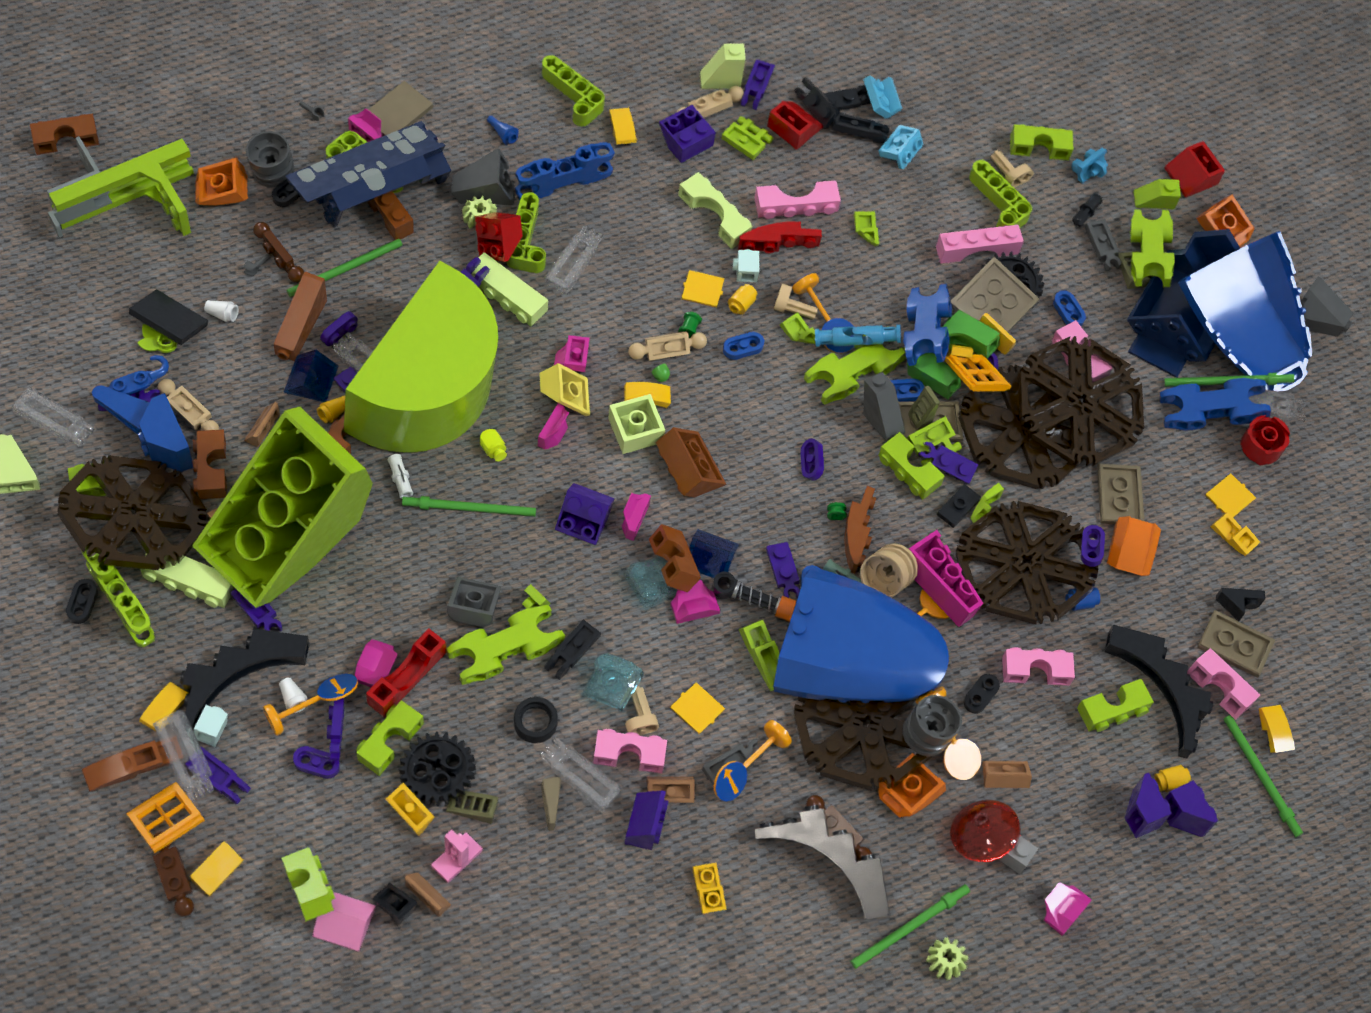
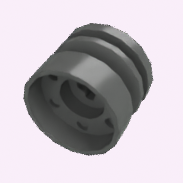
M265 131L254 135L248 141L246 157L251 173L259 184L267 187H276L287 179L286 175L295 171L289 143L280 133Z
M939 695L926 696L920 700L903 724L902 734L905 742L913 751L920 755L928 757L938 755L946 749L959 733L962 727V716L957 706L946 697Z

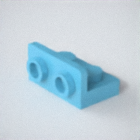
M869 75L863 79L874 112L886 119L902 110L891 77L880 81Z
M899 125L878 150L880 157L897 160L899 168L904 169L923 146L920 130Z

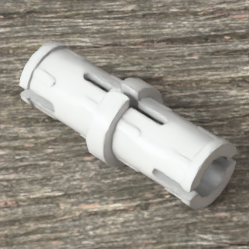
M394 454L387 459L392 471V481L396 483L401 499L403 497H411L413 491L408 480L409 473L404 468L401 455Z

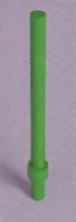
M396 239L318 276L327 281L403 246L400 239ZM298 285L287 289L289 297L295 295Z
M1276 372L1268 373V375L1165 378V387L1183 384H1198L1199 386L1223 385L1228 380L1238 378L1265 380L1268 385H1277V383H1293L1294 374L1277 375Z
M421 496V498L403 497L402 505L415 506L425 510L439 508L534 517L536 514V508L438 500L430 499L429 496Z
M1231 715L1225 717L1223 720L1280 811V818L1283 822L1287 823L1295 837L1302 835L1303 831L1294 818L1296 815L1285 804Z
M964 884L954 892L946 893L940 897L939 902L850 961L851 964L857 969L944 909H950L957 904L956 901L968 894L970 889Z

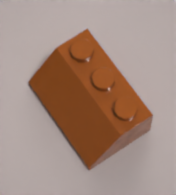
M673 427L655 442L660 456L665 460L668 471L674 477L678 485L677 488L683 496L697 497L726 485L698 431Z

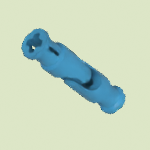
M882 325L833 327L832 330L815 329L816 347L831 344L834 346L875 345L893 341L901 343L900 325L895 327H883Z

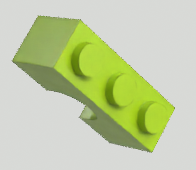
M1014 124L1010 134V155L1030 157L1034 145H1042L1048 149L1049 159L1069 161L1073 152V130Z
M899 432L881 446L878 456L883 465L889 466L894 471L898 480L904 481L915 496H919L924 500L942 485L945 476L930 461L922 467L911 465L907 459L911 457L915 446Z
M1142 678L1120 687L1116 693L1121 703L1119 706L1109 704L1102 693L1082 700L1077 709L1088 731L1096 729L1097 732H1101L1114 722L1119 725L1128 721L1130 716L1136 715L1141 717L1147 714L1154 701Z
M402 700L397 706L393 705L388 710L385 720L382 723L378 722L372 729V735L367 740L364 739L356 749L357 760L378 776L394 760V751L385 744L386 740L393 735H400L410 741L424 724L423 715Z
M308 847L282 857L286 874L292 889L295 891L305 921L334 911L331 901L335 899L331 886H325L329 883L325 871H319L322 866L318 855L313 856Z

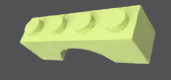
M699 172L680 184L678 195L691 209L704 207L713 210L719 215L722 223L718 236L731 249L738 245L741 235L752 230L750 221L744 218L737 208L730 204L723 194L717 191L710 181Z

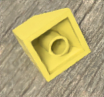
M559 363L539 373L540 391L543 394L584 416L590 415L587 377Z

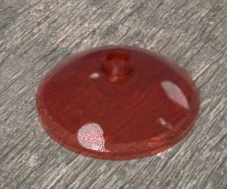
M981 800L964 807L955 816L951 824L950 837L954 848L963 857L976 862H988L1003 857L1014 848L1020 837L1021 826L1017 814L1007 804L996 800Z

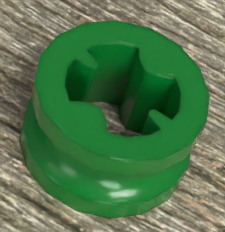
M834 502L827 506L829 511L827 513L828 519L844 520L847 517L845 512L847 510L846 504Z

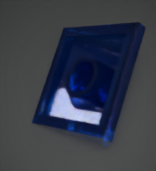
M317 349L297 355L284 393L326 402L339 365Z
M698 529L692 538L689 549L699 573L715 578L720 572H729L739 544Z

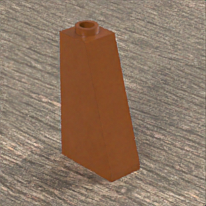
M304 272L274 341L275 354L280 359L295 361L327 302L324 278Z

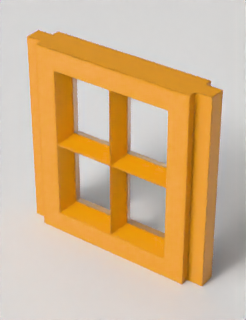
M951 354L945 357V362L973 392L1006 391L1011 388L1008 381L982 354H973L972 358Z
M177 782L126 813L154 853L205 821ZM177 797L181 804L165 813L161 806ZM185 808L190 815L174 825L170 817ZM157 809L161 817L145 826L141 819ZM166 821L170 828L154 838L150 830Z

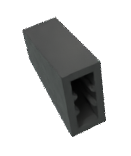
M883 372L864 380L863 414L886 442L899 432L905 434L894 384Z

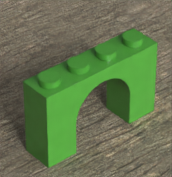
M958 310L949 317L942 326L948 328L949 344L972 347L975 353L982 354L986 358L999 347V332L961 310ZM934 353L922 354L917 359L916 365L909 366L907 362V371L910 377L920 380L923 385L929 386L933 391L946 399H949L961 386L959 376L947 364L943 362L937 363Z

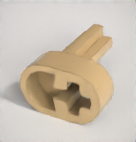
M996 150L990 156L1006 176L1005 179L1014 188L1028 182L1033 177L1034 172L1027 164L1014 168L1001 151Z
M782 283L773 310L782 313L785 310L792 313L798 312L801 316L814 320L818 308L789 299L792 286Z
M636 686L630 690L638 716L629 719L625 726L627 732H634L640 736L655 732L659 729L656 715L651 714L643 687Z

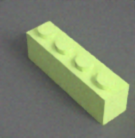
M485 252L479 257L481 263L472 275L475 277L476 273L484 266L490 269V272L480 282L481 285L479 286L488 298H494L504 310H510L520 322L527 323L530 326L548 311V299Z
M186 556L179 564L176 561L175 566L166 561V567L163 570L159 568V571L140 569L146 580L162 582L166 588L172 591L179 589L189 598L196 599L198 597L214 608H217V606L225 608L231 597L230 592L235 589L215 568Z

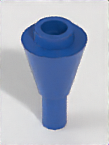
M492 115L488 117L487 122L494 127L505 145L512 144L517 140L519 130L516 127L498 121Z

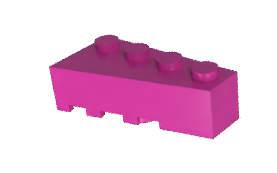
M936 530L909 548L915 556L918 565L915 581L950 619L960 627L974 617L983 605V602L970 581L965 580L961 573L962 568L959 563L955 564L950 556V549L947 545H943L940 540L941 535Z

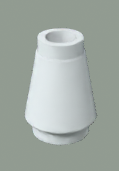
M208 300L204 307L206 313L227 323L235 321L239 311L238 306L230 301Z
M285 678L279 683L286 709H290L307 700V696L291 678Z

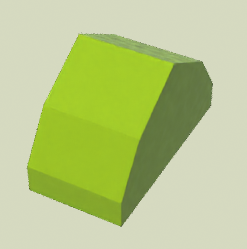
M301 407L285 410L192 547L255 608L273 601L309 572L360 521L373 482L367 470Z

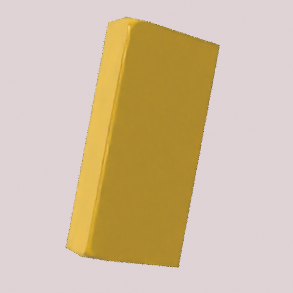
M988 313L981 317L980 322L1000 333V343L997 349L1003 355H1006L1016 345V340Z
M404 783L386 798L387 802L418 836L423 833L435 818Z
M223 841L190 876L191 881L210 897L244 860Z

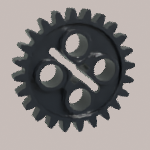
M1002 252L1001 258L996 254L993 256L1040 299L1039 296H1042L1044 282H1041L1043 275H1038L1040 268H1034L1035 262L1028 263V256L1021 259V253L1017 257L1013 256V252H1010L1009 257H1006L1004 252Z
M438 732L435 733L434 738H431L426 733V740L424 741L417 737L418 744L410 743L411 751L404 750L406 758H400L402 767H399L398 770L402 774L400 776L401 783H404L415 796L417 795L420 802L426 799L427 806L432 801H435L436 806L439 807L440 800H444L446 805H449V798L451 797L458 801L457 793L465 795L463 787L471 788L469 780L475 779V775L472 772L476 770V766L473 763L475 759L474 755H470V747L465 748V741L458 742L456 735L449 739L448 732H445L443 738L439 736ZM430 752H438V754L434 757L428 756ZM453 761L459 762L455 767L448 766ZM426 771L424 776H416L417 772ZM440 781L447 782L444 786L439 787L436 785Z

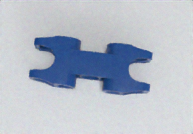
M602 142L582 146L576 150L575 155L556 161L549 158L533 161L516 171V177L519 181L515 188L516 195L520 201L523 195L520 191L531 188L532 193L536 194L540 199L551 195L554 189L573 183L586 185L607 178L613 172L609 161L614 157L615 152L610 143ZM600 149L609 151L608 154L599 156L597 152ZM599 166H605L608 170L600 172L597 169ZM530 172L532 176L530 178H523L521 174Z
M940 284L938 291L931 296H922L919 287L912 288L907 299V316L909 322L915 321V330L905 331L903 337L908 365H916L917 359L925 353H934L937 363L944 362L949 351V332L947 327L940 326L941 318L952 316L947 284Z
M1238 378L1226 381L1223 384V390L1200 392L1198 384H1183L1160 392V403L1174 404L1181 409L1178 413L1169 414L1164 417V428L1187 431L1203 428L1206 426V419L1229 417L1231 424L1242 425L1250 424L1258 416L1267 415L1266 417H1270V405L1255 404L1249 400V397L1265 392L1266 382L1261 379Z

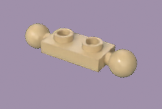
M739 86L731 87L728 93L721 89L689 102L688 106L693 105L704 118L733 106L732 101H741L744 91ZM686 107L679 108L677 112L681 111Z
M687 332L645 338L646 345L633 343L629 347V355L631 358L639 360L647 354L648 360L651 361L691 354L690 346L695 349H702L707 344V338L700 332L694 333L691 338H689Z
M162 379L158 383L160 394H166L171 408L191 428L196 430L201 426V431L219 430L218 424L213 420H209L212 418L211 413L183 386L175 390V383L170 379Z

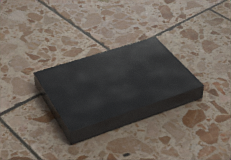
M157 289L129 308L131 316L179 345L184 344L208 325L206 318Z

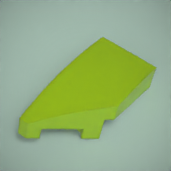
M875 211L854 212L856 233L872 245L878 246L879 237L878 228H876Z
M798 312L780 324V327L792 341L815 344L814 328L809 329Z
M1000 483L994 485L982 496L970 519L973 523L990 512V504L1001 497L1004 488Z

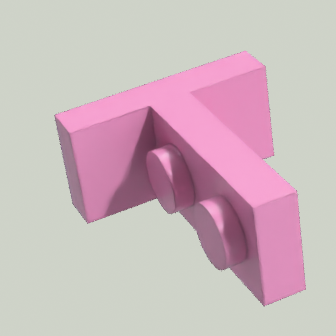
M450 830L445 835V852L431 864V867L449 883L483 851V848L467 833L464 835L461 833L456 834L453 830Z

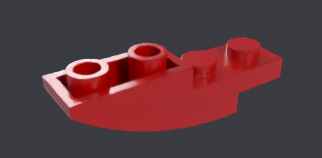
M801 222L768 224L739 237L738 250L749 249L752 251H764L770 254L779 252L780 245L789 248L794 246H805L806 248L819 247L822 230L801 228Z

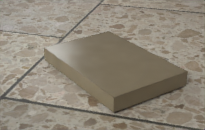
M403 81L368 110L381 119L382 136L414 124L433 108V103L407 82Z
M898 402L905 429V434L903 435L907 438V436L920 430L917 429L908 415L914 402ZM940 402L933 422L946 416L956 434L949 439L950 442L963 441L962 426L958 418L960 412L959 402Z
M1098 463L1097 475L1101 523L1115 524L1119 517L1125 516L1145 521L1141 467Z
M1214 610L1197 648L1205 652L1211 648L1225 662L1258 678L1275 639Z

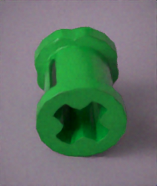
M686 312L683 317L684 323L679 327L678 333L687 332L689 338H691L696 333L697 326L701 324L702 318L695 312Z

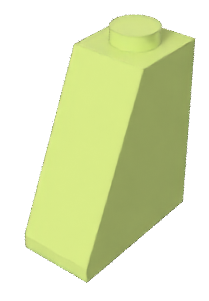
M723 44L700 71L701 89L741 87L745 66L744 44Z
M1 434L0 494L40 490L36 474L12 435Z

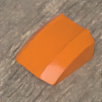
M237 158L199 168L195 181V202L198 205H225L247 200L248 176L241 162Z
M1233 195L1217 202L1196 218L1205 231L1229 229L1239 247L1249 241L1254 231V226Z
M1130 516L1119 517L1115 523L1107 564L1116 569L1140 576L1149 575L1161 529L1155 523L1152 524L1131 518Z
M912 753L911 755H909L896 768H899L902 765H904L907 761L914 757L915 754ZM922 764L896 787H894L892 779L890 789L887 788L885 782H879V799L898 817H909L924 809L946 791V784Z

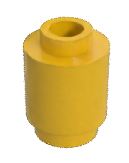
M749 284L740 286L728 300L729 309L735 314H744L756 301V289Z
M1177 765L1160 770L1159 773L1154 775V779L1158 783L1159 791L1167 793L1189 783L1191 776L1187 768Z

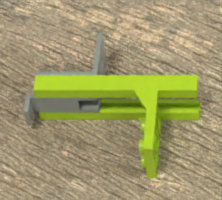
M76 137L80 158L88 174L47 190L52 206V211L48 212L51 225L59 238L63 236L61 228L65 229L143 195L162 204L166 215L171 214L173 218L171 222L176 231L180 230L183 236L191 233L187 210L171 185L194 174V170L187 158L191 157L190 150L183 139L100 172L81 138Z

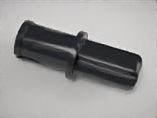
M1096 193L1092 194L1091 198L1080 206V210L1072 218L1073 224L1081 227L1089 217H1092L1095 214L1094 211L1103 202L1102 197Z

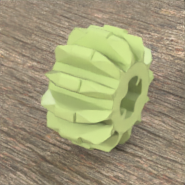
M483 195L480 199L474 196L472 201L467 200L462 209L464 223H468L469 229L476 225L475 216L497 212L496 204H492L491 199L484 200Z
M948 937L944 938L943 943L936 940L934 947L928 949L930 956L926 958V961L933 963L929 968L930 971L938 970L937 978H940L943 973H945L947 980H950L952 975L958 978L961 975L960 971L966 969L967 966L964 962L968 960V956L962 954L965 950L964 946L959 948L956 946L958 944L957 940H954L952 944H950ZM944 955H947L948 959H952L951 962H948L947 958H943Z

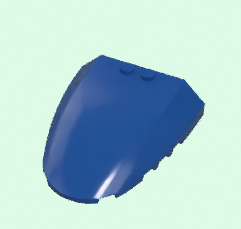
M1280 231L1249 243L1182 278L1178 282L1189 305L1204 329L1221 351L1245 376L1268 375V373L1276 372L1277 375L1294 374L1293 383H1277V385H1268L1266 383L1265 389L1275 392L1289 390L1298 385L1308 373L1306 367L1308 359L1312 357L1309 327L1305 326L1304 320L1306 309L1301 306L1299 297L1301 289L1296 286L1293 276L1296 274Z
M811 567L804 577L778 657L773 687L774 691L778 693L815 700H824L826 698L837 699L840 702L857 700L868 703L869 701L880 700L884 702H900L918 699L920 695L937 688L944 679L949 663L948 648L940 632L930 622L895 599L856 580Z

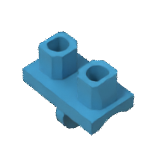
M1090 148L1084 155V161L1076 159L1072 162V171L1078 174V180L1081 183H1084L1092 176L1096 175L1101 178L1107 174L1106 167L1108 164L1104 157L1106 149L1100 148L1098 151Z

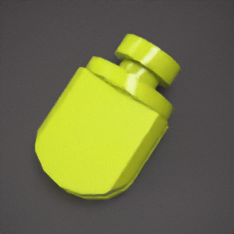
M487 429L481 433L480 445L486 455L494 458L496 461L504 460L507 456L505 452L506 446L499 433L495 429Z

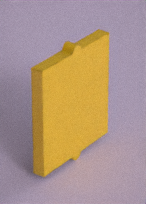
M689 270L687 280L683 283L682 300L717 308L720 295H723L721 290L724 278Z
M1231 473L1205 494L1216 505V509H1220L1224 514L1229 512L1232 517H1235L1256 499L1245 487L1246 485L1241 484Z
M697 682L685 693L682 692L681 697L670 707L698 734L710 724H714L715 719L725 710Z

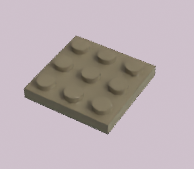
M993 257L950 302L956 309L963 311L978 321L985 313H988L1002 328L1009 332L1040 299L1001 262Z

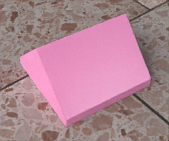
M333 892L335 899L331 902L334 911L317 917L313 937L359 952L376 905Z

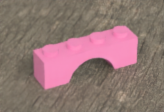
M836 181L816 182L814 190L803 197L788 196L777 185L756 187L754 197L758 218L764 217L766 219H772L776 216L793 217L801 214L811 216L815 213L832 214L838 212L841 202Z
M1019 225L943 233L939 235L936 249L942 264L962 261L968 255L979 251H993L999 257H1001L1002 252L1006 256H1009L1010 252H1013V255H1018L1024 241Z

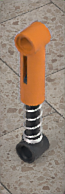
M729 572L718 573L713 581L712 590L716 597L720 599L739 598L740 601H748L750 605L753 603L758 605L759 608L764 607L768 609L769 612L774 611L775 617L790 622L797 601L785 596L777 599L772 597L771 594L767 595L762 593L761 590L756 591L752 589V586L749 588L743 586ZM724 581L730 587L728 589H721L718 583Z

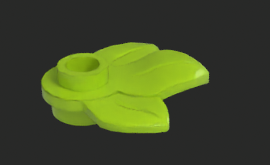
M146 324L142 325V335L144 338L138 341V345L142 349L170 353L177 348V343Z

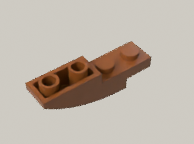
M869 486L866 487L861 504L852 501L846 520L844 536L845 553L851 573L854 574L857 567L861 568L866 555L862 554L864 548L869 549L872 537L868 536L871 528L867 527L870 516L866 514L868 509L873 510L876 497H873L875 488Z
M174 736L158 742L154 740L114 754L83 768L82 773L89 792L136 778L138 774L182 761L184 756L178 739Z

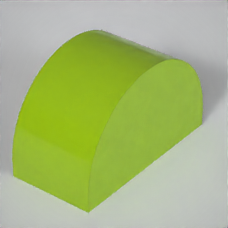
M439 261L346 388L345 433L379 449L393 452H420L435 449L452 442L464 434L476 422L489 398L498 346V326L489 301L473 281L444 262Z

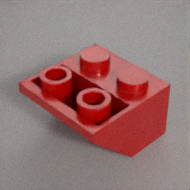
M782 101L770 111L767 127L797 150L820 131L823 125L795 102Z
M1204 141L1187 147L1164 167L1172 180H1179L1180 191L1185 198L1218 185L1225 172V169Z
M499 212L475 216L479 257L485 252L494 260L509 261L523 236L521 216Z

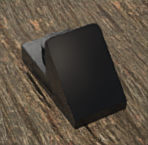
M1221 588L1216 595V601L1237 621H1240L1244 616L1245 608L1256 609L1266 599L1265 591Z
M390 882L372 898L379 908L390 915L397 926L416 910L418 904L415 899Z

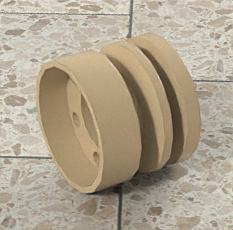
M896 543L887 544L865 559L860 569L861 582L892 598L913 583L918 572L917 561L913 553L905 546Z

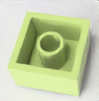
M651 394L610 405L608 419L622 454L656 445L655 442L665 435L664 425Z

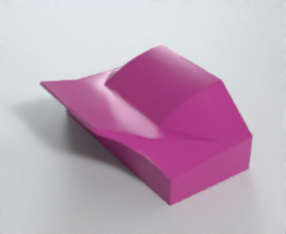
M367 108L348 118L349 130L357 133L365 141L370 142L382 137L381 119Z
M568 335L566 345L555 355L554 365L559 363L573 371L585 372L590 338Z
M558 403L538 436V447L546 450L560 443L568 429L566 418L569 412L565 410L564 405Z
M631 493L623 511L625 519L621 525L625 538L634 541L650 505L651 495Z
M699 580L688 593L677 590L675 598L671 601V608L677 624L720 614L714 592L709 590L702 580Z
M371 639L365 645L355 670V677L358 683L372 687L381 677L389 675L398 655L394 651V646Z
M1059 882L1044 900L1047 911L1044 921L1063 936L1092 900L1073 885L1067 886Z

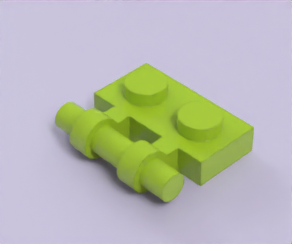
M740 116L737 123L733 122L723 132L721 139L754 160L765 149V142L770 144L774 137L769 135L768 131L764 128L760 129L754 125V122L749 118L745 119Z
M946 416L907 436L908 440L915 446L914 451L917 456L919 452H925L926 454L929 452V448L923 445L924 442H931L934 446L942 443L944 447L954 452L962 449L958 441L951 444L949 440L956 434ZM926 458L922 460V466L926 465L929 461L931 462L932 459Z

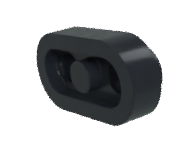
M287 179L272 191L273 202L279 207L289 206L301 197Z
M79 580L73 587L66 607L67 617L72 623L82 624L90 618L98 595L97 586L92 580ZM85 590L90 591L88 595H82ZM77 611H83L80 616L75 615Z
M984 674L979 677L964 698V707L967 711L978 714L987 707L1000 688L997 677L992 674ZM985 682H990L992 686H987ZM973 698H977L980 702H974Z

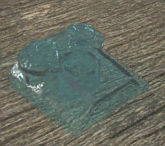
M660 556L644 562H635L629 566L628 570L623 572L624 578L645 610L675 596L678 590L667 586L661 569L668 561Z
M609 653L601 654L595 660V670L582 695L617 708L622 712L644 676L643 670L633 662Z

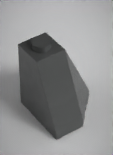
M495 149L453 175L450 190L459 203H466L467 200L472 201L474 196L480 199L483 195L484 200L491 199L492 204L514 205L515 187L513 180L510 181L509 173L506 170L509 169L508 161L500 149Z
M1318 276L1301 300V306L1306 309L1304 314L1305 326L1309 327V331L1338 337L1342 331L1347 332L1353 323L1349 320L1354 313L1327 283Z

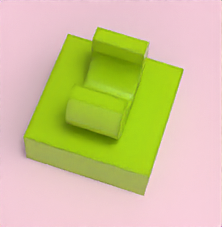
M531 584L524 590L530 596L522 603L526 609L537 607L538 605H550L549 601Z

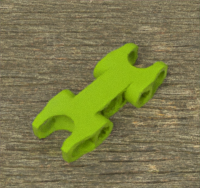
M1134 209L1131 219L1130 242L1141 243V252H1132L1131 276L1135 286H1142V280L1147 276H1157L1162 280L1164 287H1170L1175 263L1174 253H1164L1163 243H1172L1173 220L1169 210H1162L1160 218L1149 220L1142 216L1140 209Z
M882 344L854 345L856 351L841 359L835 353H830L821 358L805 373L804 380L807 383H811L817 379H824L831 384V387L824 391L821 402L826 405L833 401L844 399L856 392L860 386L856 380L859 379L860 375H866L872 371L875 374L883 372L885 375L892 372L906 359L905 347L893 351L886 349Z
M87 550L84 553L82 552L90 574L101 591L106 595L136 645L144 648L154 642L155 634L151 628L150 618L116 567L104 565V561L99 563L98 553L88 557ZM117 591H123L119 595H113ZM148 630L150 635L147 639L139 640L136 637V634L140 635Z
M542 605L524 609L513 614L508 619L511 627L490 636H487L484 629H477L465 634L447 647L449 659L468 655L475 661L471 667L459 674L462 685L483 681L500 674L504 670L501 661L508 659L507 656L512 654L515 656L524 652L528 660H533L547 654L551 649L561 644L565 640L562 630L544 633L537 627L539 622L551 616L552 610L550 606Z

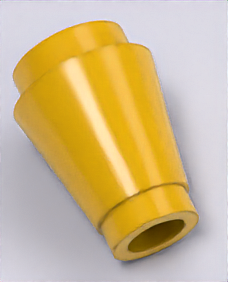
M343 395L320 404V407L317 408V414L324 423L333 422L345 411V396Z

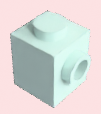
M749 249L738 250L737 258H733V271H737V282L757 283L759 276V251Z
M206 705L194 727L193 739L215 747L227 724L228 713H225L219 707Z

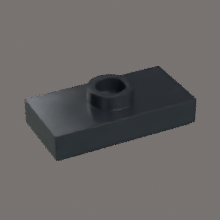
M964 484L938 511L937 516L954 528L980 501L981 496Z

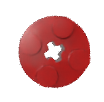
M1267 415L1256 417L1242 436L1240 446L1244 454L1258 465L1276 462L1289 445V428L1277 417L1269 418L1266 417Z

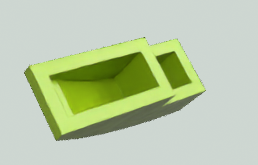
M759 620L740 628L739 632L769 690L773 691L780 652L775 640H771L764 620Z

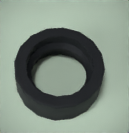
M529 697L516 707L514 729L520 738L530 743H543L553 736L558 725V715L556 708L550 701L541 697ZM531 708L543 709L549 716L548 727L539 732L527 730L522 724L523 714Z

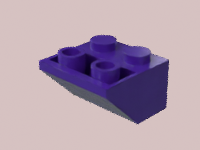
M693 105L659 122L669 150L680 163L714 146L716 132Z
M573 483L567 490L555 530L596 545L608 520L615 498Z
M1149 772L1144 774L1134 787L1125 815V820L1135 838L1159 829L1172 814L1168 801L1163 799L1159 792L1158 783L1155 779L1151 778Z
M1194 780L1171 790L1164 798L1168 801L1172 814L1167 819L1171 827L1203 837L1218 822L1214 808L1209 806L1202 788L1197 786Z
M660 790L636 794L624 844L652 850L653 844H659L669 802L664 800L666 791Z

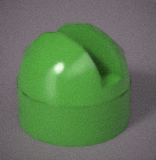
M665 363L657 366L651 372L654 378L660 382L666 381L670 376L669 368Z

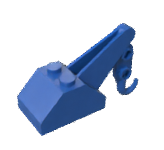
M160 355L150 357V360H158L162 363L161 368L158 370L137 371L113 380L109 387L99 385L92 390L94 401L138 435L144 456L149 455L152 461H160L161 465L167 464L168 468L176 469L179 472L193 468L188 443L166 394L153 397L150 402L130 396V394L148 388L155 380L163 377L168 372L169 363L165 357Z

